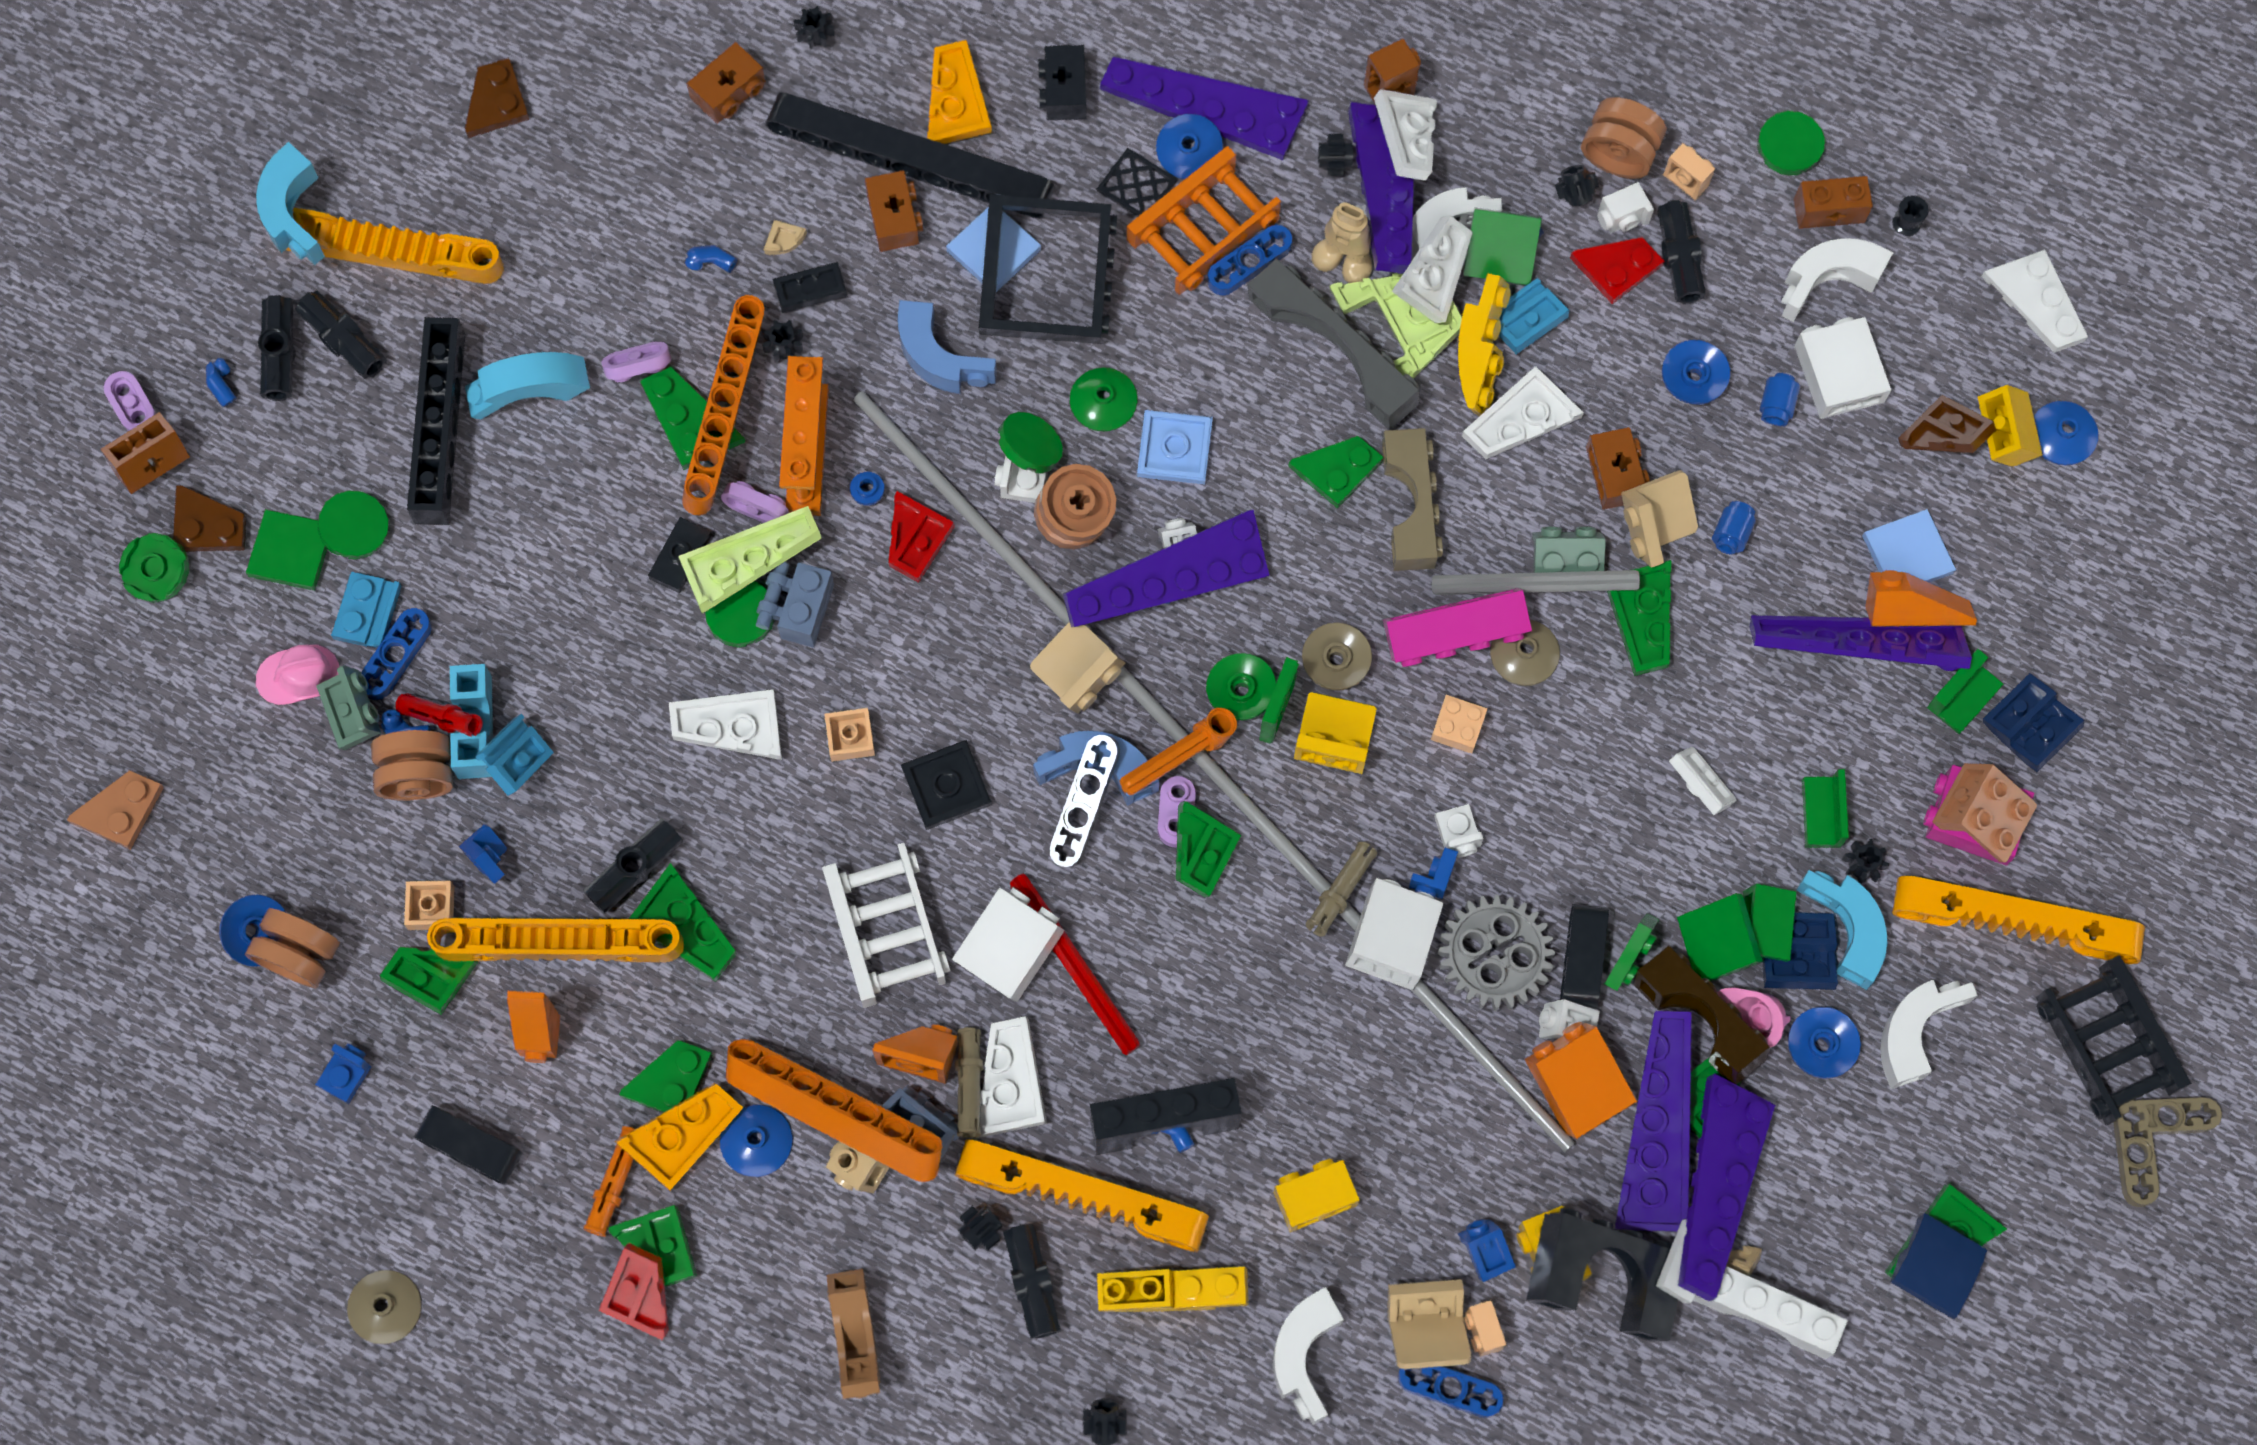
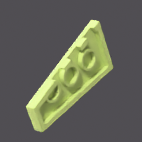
M806 506L679 556V559L701 613H704L821 539V535L809 507Z

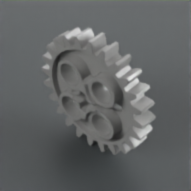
M1496 894L1492 904H1488L1485 897L1480 896L1479 907L1477 908L1472 902L1468 901L1465 905L1467 914L1456 909L1454 917L1458 923L1447 920L1445 928L1450 933H1441L1439 939L1448 945L1438 949V955L1447 957L1446 960L1440 963L1439 968L1442 970L1450 969L1451 971L1446 976L1445 982L1456 981L1458 983L1453 992L1455 995L1463 990L1468 992L1465 1001L1467 1004L1474 997L1479 998V1009H1483L1486 1002L1490 1001L1492 1002L1493 1010L1497 1011L1500 1003L1504 1001L1506 1007L1512 1010L1515 998L1522 1005H1525L1528 1001L1526 992L1536 997L1539 989L1535 983L1545 986L1548 978L1541 972L1547 973L1553 969V965L1545 961L1553 958L1555 955L1554 950L1545 948L1553 941V936H1542V933L1548 926L1547 923L1536 925L1535 920L1539 913L1536 911L1529 916L1525 914L1527 907L1525 902L1518 909L1514 908V900L1511 896L1506 905L1501 904L1499 895ZM1499 922L1508 924L1512 934L1500 936L1495 932L1494 924ZM1518 937L1524 938V942L1506 948L1501 959L1497 955H1493L1473 969L1468 967V964L1487 957L1492 946L1497 951L1509 945ZM1466 939H1474L1480 944L1481 950L1476 953H1470L1466 951L1462 943ZM1523 953L1528 957L1530 964L1526 967H1519L1513 962L1512 955ZM1486 969L1493 970L1497 973L1499 981L1494 984H1488L1482 979L1481 972Z

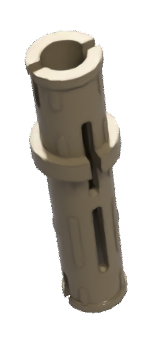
M1362 841L1358 842L1355 850L1329 890L1322 892L1319 897L1320 904L1306 922V927L1309 931L1313 929L1314 925L1317 926L1313 934L1325 936L1336 916L1342 914L1346 909L1347 899L1373 859L1377 856V851L1374 847L1371 848L1369 853L1366 852L1370 844Z
M972 1027L958 1030V1059L955 1061V1070L958 1071L957 1135L959 1137L962 1136V1138H976L981 1135L980 1072L984 1069V1062L981 1060L980 1053L981 1030H976V1028Z

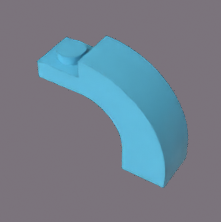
M288 142L269 160L262 171L256 193L257 209L267 233L281 253L289 247L299 259L302 260L306 257L316 265L325 256L318 242L294 221L293 209L298 197L319 177L312 163Z
M560 352L530 353L499 360L477 370L479 378L465 386L470 416L475 419H483L503 406L517 400L532 397H549L569 401L590 388L584 357Z
M1808 870L1796 891L1830 908L1840 917L1847 931V948L1837 967V974L1867 990L1874 983L1886 955L1887 931L1881 910L1871 894L1850 876L1847 875L1838 886L1834 884L1833 878L1820 871H1815L1814 873Z

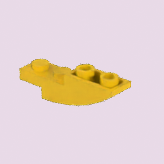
M1489 273L1487 274L1479 304L1465 303L1458 341V364L1462 391L1468 408L1478 416H1481L1486 411V408L1491 406L1494 398L1493 384L1495 377L1500 375L1503 369V352L1493 344V340H1497L1500 334L1501 322L1499 319L1502 309L1507 307L1511 295L1510 285L1501 276Z
M1246 1267L1181 1271L1163 1269L1097 1274L1098 1311L1100 1312L1215 1310L1216 1307L1249 1306Z

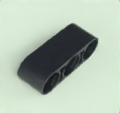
M1572 904L1560 1000L1564 999L1591 1009H1597L1609 909Z
M431 1105L413 1137L424 1145L504 1186L523 1155V1152L510 1144Z

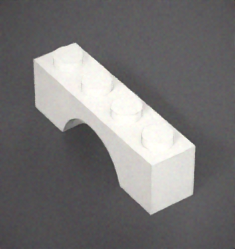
M1727 1266L1716 1299L1708 1302L1697 1295H1694L1693 1298L1694 1301L1723 1314L1735 1315L1763 1325L1785 1337L1792 1345L1824 1359L1835 1354L1847 1320Z

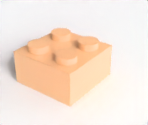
M1682 143L1669 157L1663 175L1696 200L1709 187L1715 168L1711 162L1697 155L1692 147H1687Z
M1446 695L1431 740L1472 754L1488 708Z
M868 708L824 714L831 762L875 756Z
M407 881L405 927L408 930H428L439 919L454 918L455 886L451 881Z
M1492 1300L1469 1307L1465 1312L1466 1317H1463L1467 1331L1471 1330L1473 1339H1471L1473 1351L1475 1353L1478 1352L1480 1357L1501 1351L1506 1346V1342Z

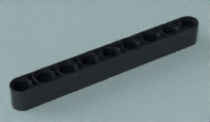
M785 92L777 94L765 123L766 127L775 134L891 172L904 170L906 177L989 203L990 194L1050 199L1055 188L1052 181L1041 175ZM1013 211L1035 219H1040L1044 216V213Z

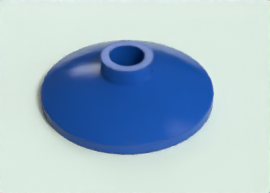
M1184 114L1171 119L1161 129L1156 143V152L1162 167L1172 176L1183 180L1223 149L1222 138L1217 127L1207 118L1196 114ZM1186 139H1192L1195 142L1194 147L1191 149H1185L1182 144Z
M1688 340L1677 344L1667 353L1662 365V378L1668 391L1677 399L1689 404H1706L1721 396L1727 388L1730 380V366L1722 351L1713 344L1701 340ZM1692 372L1697 373L1700 380L1694 381L1688 377V374Z
M2055 401L2044 405L2034 415L2042 457L2058 465H2074L2087 459L2095 450L2098 442V428L2091 414L2080 405L2068 401ZM2066 424L2072 428V432H2065L2062 429V425Z
M248 895L239 898L226 909L220 922L219 935L225 952L234 961L246 966H260L244 954L254 937L262 936L274 940L266 935L259 925L269 908L286 913L277 901L263 895ZM252 923L256 928V932L252 937H249L246 934V927Z
M1816 1007L1803 1012L1793 1022L1788 1034V1048L1792 1059L1801 1070L1817 1078L1829 1079L1841 1076L1855 1064L1860 1053V1035L1855 1024L1844 1013L1833 1008ZM1822 1039L1826 1041L1828 1049L1826 1051L1818 1050L1816 1040Z
M764 1105L743 1107L720 1135V1149L727 1164L734 1171L749 1177H762L775 1172L786 1162L792 1149V1132L787 1120L775 1109ZM752 1133H759L762 1139L760 1143L752 1145L748 1142L749 1136Z

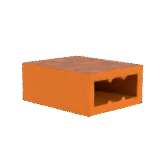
M1582 1022L1574 1023L1565 1028L1562 1032L1563 1036L1553 1042L1549 1040L1537 1045L1532 1050L1533 1054L1524 1059L1561 1128L1567 1135L1575 1139L1637 1102L1598 1028L1588 1023L1582 1024Z

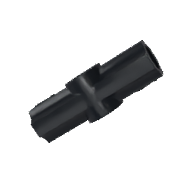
M1680 200L1668 201L1660 205L1657 210L1663 237L1661 244L1662 259L1664 260L1665 269L1670 271L1676 302L1691 304L1704 299L1706 295L1700 268L1702 259L1700 240L1697 235L1693 234L1687 202Z
M317 290L306 293L299 300L295 310L318 333L317 335L335 356H341L364 379L374 377L382 370L386 362L384 355L364 337L362 330L346 313H340Z
M269 295L266 299H262L261 334L258 338V347L261 351L260 395L262 398L272 401H285L287 398L292 397V363L296 356L293 346V300L281 295ZM284 344L279 351L270 352L275 345Z
M661 818L634 844L621 849L616 855L615 861L583 889V892L599 910L606 914L636 885L646 882L650 877L651 871L683 843V839L667 821ZM634 859L642 861L641 867L636 872L630 873L624 870L625 865L629 861Z
M1033 1223L1015 1226L1003 1231L1013 1269L1010 1270L1017 1300L1022 1304L1023 1316L1030 1339H1040L1061 1332L1051 1294L1054 1291L1046 1261L1042 1260L1040 1245Z

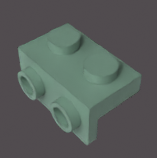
M1547 526L1542 527L1541 532H1532V540L1534 541L1533 573L1604 571L1605 537L1601 532H1596L1595 527L1581 526L1576 527L1575 532H1562L1560 527Z
M343 665L337 668L338 675L316 685L338 748L347 750L380 734L381 731L378 725V711L370 702L366 692L368 689L366 678L359 670Z

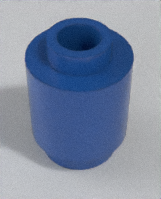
M1776 373L1774 377L1767 378L1759 409L1762 413L1761 420L1763 422L1776 426H1786L1789 419L1793 418L1800 390V384L1795 381V377L1786 373Z
M1732 501L1728 507L1723 509L1712 535V541L1716 544V548L1719 551L1730 555L1744 551L1756 522L1754 517L1755 510L1750 505L1740 501Z

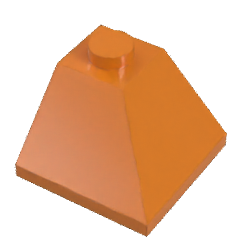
M933 1024L931 1029L921 1026L874 1044L872 1051L877 1065L946 1084L958 1040L957 1036L952 1035L953 1031L951 1029Z

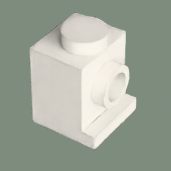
M1639 182L1603 197L1597 216L1601 227L1605 231L1609 230L1610 233L1621 229L1622 232H1626L1636 227L1640 221L1643 226L1649 224L1654 209Z

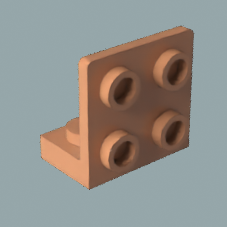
M1964 763L1932 822L1941 830L1965 831L1999 862H2007L2032 817L2037 804L1993 764Z

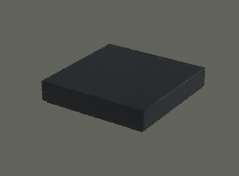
M967 740L901 764L903 774L926 830L992 806Z

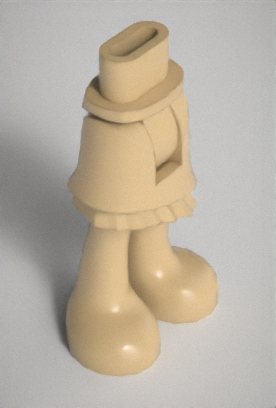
M1346 202L1341 203L1335 208L1333 215L1325 226L1326 239L1320 241L1313 249L1312 263L1320 271H1331L1339 265L1345 254L1346 258L1342 268L1344 280L1348 283L1360 282L1364 278H1370L1373 269L1371 258L1368 254L1370 253L1371 236L1368 232V219L1362 209Z

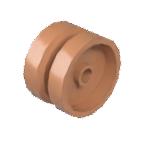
M1619 97L1606 98L1597 107L1592 120V126L1588 128L1582 141L1581 150L1583 155L1593 165L1603 171L1627 179L1642 178L1648 175L1656 156L1655 151L1659 150L1667 128L1662 118L1643 104Z
M1072 464L1059 468L1049 476L1035 500L1034 518L1038 530L1047 541L1060 548L1075 550L1089 546L1103 534L1115 514L1116 495L1113 486L1102 472L1091 466Z
M408 730L382 735L371 743L372 762L379 767L373 773V792L376 796L390 800L411 801L439 797L452 790V769L445 764L451 758V743L447 735L427 730Z
M267 909L259 926L266 935L274 940L262 936L254 937L244 955L258 965L282 977L310 988H318L326 971L313 958L319 960L332 959L340 944L339 940L304 919L277 909Z

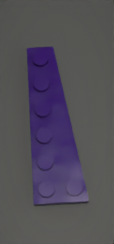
M1112 57L1100 83V90L1172 118L1184 114L1203 116L1217 127L1221 137L1282 161L1308 107V100L1117 57Z
M1350 102L1348 116L1353 143L1356 145V162L1361 174L1360 185L1362 194L1365 197V214L1370 228L1369 233L1375 270L1404 274L1412 262L1414 178L1396 175L1376 105Z
M1254 510L1237 514L1197 534L1186 537L1177 543L1155 551L1144 558L1063 593L1071 627L1089 624L1270 576Z
M1751 615L1749 627L1754 646L1934 665L1946 671H1954L1958 668L1970 669L1972 656L1961 626H1871L1870 619L1862 617Z
M1654 1012L1615 1230L1678 1232L1682 1220H1687L1689 1208L1691 1012Z
M1716 1074L1707 1077L1701 1113V1120L1704 1121L1702 1135L1697 1141L1696 1149L1699 1157L1697 1171L1693 1173L1691 1184L1694 1187L1692 1206L1688 1208L1687 1232L1683 1242L1677 1285L1708 1302L1717 1298L1775 1108L1773 1103Z

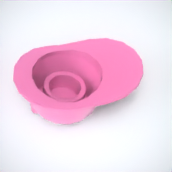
M297 645L277 652L265 659L256 674V687L259 694L265 700L277 705L292 704L320 696L316 685L338 675L337 668H339V663L336 656L325 647L319 645Z
M1724 988L1717 992L1726 1003L1733 1004L1740 1011L1742 1019L1751 1029L1755 1028L1765 1036L1770 1048L1779 1042L1785 1025L1790 1022L1791 1016L1786 1015L1782 1003L1776 997L1767 993L1741 988Z

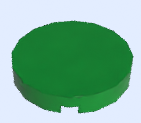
M1795 111L1776 113L1767 119L1759 132L1757 142L1759 154L1761 153L1764 159L1763 162L1767 167L1779 174L1789 176L1800 175L1802 172L1813 169L1822 157L1825 146L1824 134L1817 122L1806 114Z
M1026 412L1009 414L998 428V433H1000L1001 437L998 441L1000 448L1007 458L1019 468L1024 470L1028 468L1036 469L1034 473L1042 474L1051 471L1062 458L1063 446L1060 437L1051 425L1036 415Z
M348 490L335 494L325 502L319 513L318 533L322 543L331 553L337 556L348 557V559L358 560L371 556L381 548L388 533V518L384 507L376 498L361 491Z
M149 533L141 538L137 537L132 540L122 552L119 563V574L122 575L125 589L135 598L152 603L167 601L177 595L185 585L189 573L188 556L182 545L173 538L158 533Z
M753 581L705 612L706 622L713 636L723 644L737 648L746 647L748 644L757 643L764 639L772 629L774 619L771 620L769 630L758 628L756 622L759 614L756 611L761 600L764 601L767 590L756 581Z

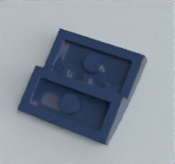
M2031 673L1983 718V723L2036 773L2084 727V719L2057 700V692Z
M1794 913L1790 961L1785 962L1762 957L1764 988L1836 990L1838 984L1835 959L1837 937L1834 914Z
M1924 1213L1917 1218L1908 1247L1899 1255L1890 1283L1954 1320L1959 1315L1975 1284L1988 1250Z

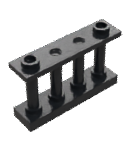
M2120 955L2106 961L2098 968L2101 973L2099 974V979L2059 998H2056L2051 987L2036 997L2038 1001L2036 1007L2041 1019L2045 1023H2050L2092 1099L2089 1101L2092 1112L2099 1120L2103 1119L2106 1126L2122 1117L2118 1107L2158 1088L2165 1089L2170 1096L2192 1084ZM2105 991L2112 993L2118 1004L2116 1011L2076 1030L2073 1029L2064 1012L2065 1010ZM2123 1023L2130 1025L2136 1036L2134 1043L2094 1062L2090 1060L2082 1045L2083 1042ZM2141 1055L2149 1059L2154 1068L2152 1071L2153 1075L2111 1095L2109 1094L2099 1075Z

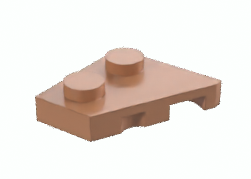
M129 770L69 815L67 821L131 850L164 787L160 783Z

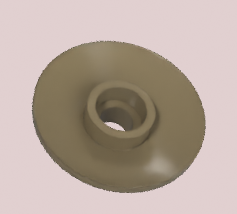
M1530 620L1532 631L1523 633L1524 639L1504 643L1503 638L1492 640L1490 656L1495 670L1505 680L1516 685L1532 686L1545 681L1553 674L1559 662L1560 649L1556 637L1545 625L1534 620ZM1522 644H1529L1533 651L1531 653H1524L1521 651L1520 646Z
M1328 623L1318 627L1308 636L1302 650V662L1308 676L1319 686L1330 690H1345L1357 685L1365 678L1371 666L1372 651L1366 637L1355 627L1344 623ZM1338 655L1342 658L1343 662L1340 665H1333L1330 662V657Z
M391 1270L376 1271L362 1278L353 1288L347 1304L348 1319L354 1331L361 1338L375 1344H390L403 1339L414 1329L421 1313V1297L415 1284L407 1276ZM380 1299H386L388 1302V1307L383 1312L376 1310V1303Z

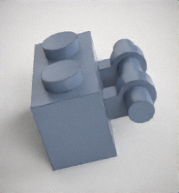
M783 562L775 567L773 572L768 574L766 581L768 589L764 601L761 600L756 611L759 614L756 626L769 630L771 620H778L777 627L781 639L814 648L834 587L832 572L798 562L793 579L786 577L790 565ZM781 591L788 592L784 607L777 605Z
M909 1085L903 1090L899 1088L881 1107L938 1136L942 1141L941 1160L952 1140L956 1141L959 1138L957 1135L958 1125L954 1122L955 1118L947 1111L942 1113L929 1102L930 1097L922 1091L918 1093Z

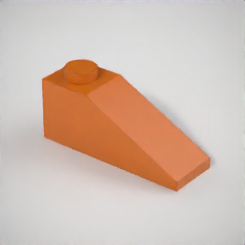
M1894 570L1870 572L1866 611L1871 626L1976 625L1977 618L1969 600L1906 572Z
M507 991L515 1050L521 1057H525L524 1061L530 1063H546L547 1058H557L561 1016L546 994L541 992Z

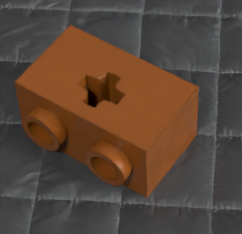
M1403 38L1368 55L1364 87L1374 104V97L1380 89L1415 95L1419 67L1421 66V60L1417 51L1413 47L1409 48Z
M735 42L687 83L690 99L718 124L723 118L728 119L732 117L739 109V105L748 97L753 98L758 95L766 81L763 67Z
M904 170L865 178L866 192L879 251L883 252L918 245V232H922L924 229L920 211L913 212L911 202L917 201L913 181H906ZM898 208V212L893 213L892 209Z
M1859 176L1800 182L1794 196L1798 229L1865 223L1873 207L1868 177Z
M160 412L100 449L113 472L130 494H133L190 458L176 431Z
M1630 427L1589 436L1586 450L1602 510L1624 506L1622 492L1650 482L1647 470H1642L1640 466L1641 446L1638 438H1633Z

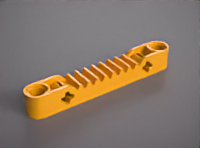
M295 207L293 209L294 221L318 242L324 256L328 258L482 284H490L497 281L504 272V264L496 245L485 239L455 234H441L438 236L433 232L431 235H427L421 230L414 233L409 228H405L402 231L396 226H392L390 229L380 223L378 226H374L368 221L365 224H361L356 219L348 222L343 217L338 219L335 216L319 211ZM483 259H491L486 265H478Z
M1900 876L1897 878L1892 914L1896 917L1937 926H1951L1960 919L1961 926L1963 927L1973 920L1977 930L1987 923L1989 932L1992 933L1999 926H2002L2004 935H2008L2016 929L2018 938H2022L2030 932L2032 941H2036L2044 934L2046 944L2052 943L2058 937L2060 947L2069 944L2076 953L2083 956L2108 961L2120 955L2125 964H2138L2141 961L2145 926L2139 922L1915 876ZM1944 900L1949 901V907L1954 908L1952 911L1947 910V904L1942 903ZM2086 928L2089 929L2090 936L2095 937V939L2090 940L2089 934L2084 932Z
M444 918L434 922L427 933V942L431 949L439 957L448 961H496L500 959H517L520 961L524 959L534 961L539 959L548 961L553 959L567 961L568 959L576 961L587 959L596 961L597 959H602L604 961L614 960L620 962H670L677 959L684 948L683 937L677 927L670 921L662 919ZM450 932L456 933V939L452 945L441 947V938L445 934ZM671 934L673 939L668 947L661 949L655 946L656 939L660 935Z
M967 1139L965 1141L954 1174L956 1177L967 1182L1006 1194L1015 1195L1026 1189L1027 1196L1031 1197L1038 1189L1043 1201L1050 1194H1054L1056 1205H1059L1064 1198H1067L1069 1209H1073L1080 1202L1082 1203L1084 1214H1087L1092 1207H1096L1097 1218H1101L1108 1211L1110 1212V1221L1113 1223L1121 1215L1124 1216V1226L1128 1227L1133 1222L1135 1229L1140 1235L1192 1252L1199 1251L1209 1219L1207 1214L1199 1210L975 1140ZM1012 1166H1016L1021 1177L1014 1176L1012 1181H1007L1006 1173L1003 1171H1010ZM1151 1209L1156 1210L1157 1218L1161 1219V1221L1154 1220L1152 1225H1147L1146 1217L1142 1216V1214H1149Z

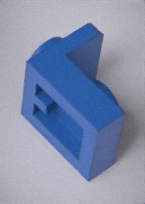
M484 824L465 840L459 848L476 868L495 884L505 875L496 864L501 861L499 857L506 852L507 847L487 824Z
M1445 847L1441 858L1437 856L1433 858L1428 876L1434 879L1413 873L1409 888L1414 889L1415 892L1428 893L1434 899L1435 897L1443 899L1458 852Z
M334 1043L331 1048L334 1055L315 1085L349 1104L371 1069V1066L364 1060L366 1053L348 1043L345 1048Z
M1476 1220L1468 1224L1466 1230L1458 1234L1460 1241L1467 1247L1477 1276L1482 1282L1516 1267L1501 1228L1492 1220Z

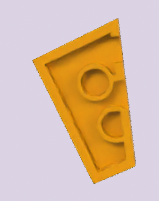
M967 40L934 47L927 139L947 144L992 133L991 123Z
M713 1083L614 1142L662 1185L671 1190L743 1107L718 1084Z

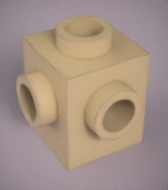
M840 1141L832 1148L830 1160L825 1166L836 1175L833 1180L842 1187L851 1191L855 1188L858 1191L874 1194L889 1169L888 1166Z

